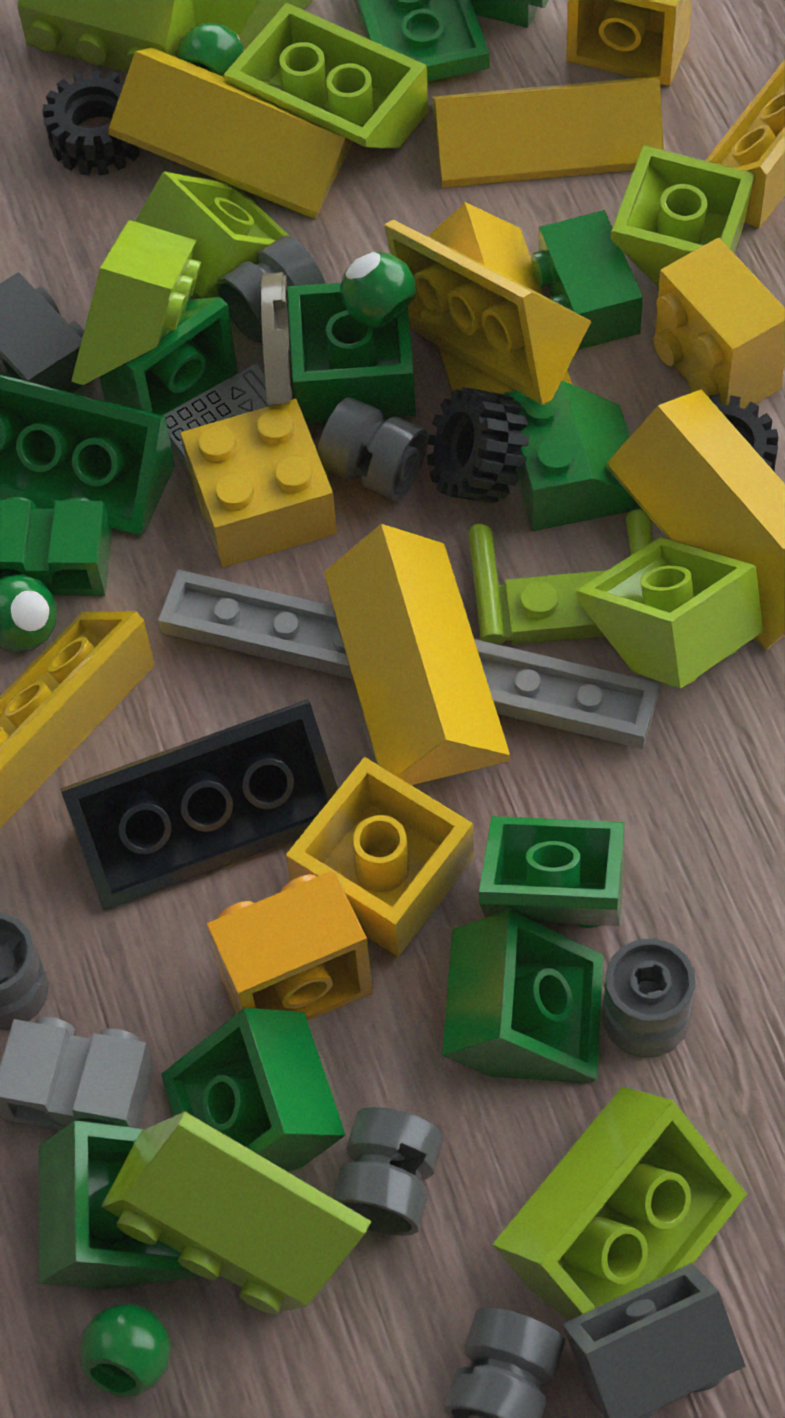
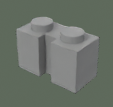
M39 1017L35 1023L17 1019L13 1020L0 1064V1114L3 1120L62 1130L73 1121L139 1128L155 1069L146 1042H141L139 1037L130 1032L113 1028L104 1029L101 1031V1034L93 1033L92 1039L74 1036L75 1028L73 1025L52 1017Z

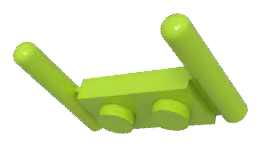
M642 509L630 511L626 516V527L630 553L633 555L654 540L650 517ZM475 524L469 529L468 539L480 641L501 645L505 641L511 640L512 645L604 637V634L578 602L576 590L608 570L505 579V584L499 585L491 528L486 524Z

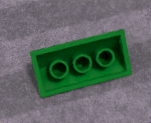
M0 375V498L23 497L34 502L39 509H54L55 500H65L72 497L85 498L90 501H104L111 528L143 535L175 467L166 417Z

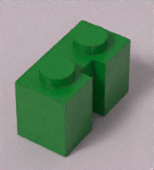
M605 210L540 226L538 252L531 254L533 273L539 287L547 285L551 294L549 299L591 320L577 350L641 333L643 295L624 252L610 239L613 227Z
M9 497L0 500V579L5 576L24 574L40 580L53 595L106 596L112 532L104 501H90L85 498L72 497L65 500H55L54 509H37L34 502L23 497Z

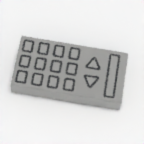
M254 364L163 415L166 417L171 448L186 467L180 432L275 405H267L265 374L260 367Z

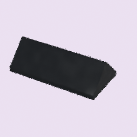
M308 699L60 788L74 833L103 910L299 839L338 790Z

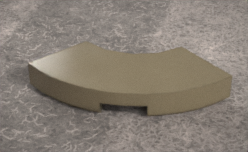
M283 272L262 274L261 319L267 405L288 403L293 396L286 275H283Z

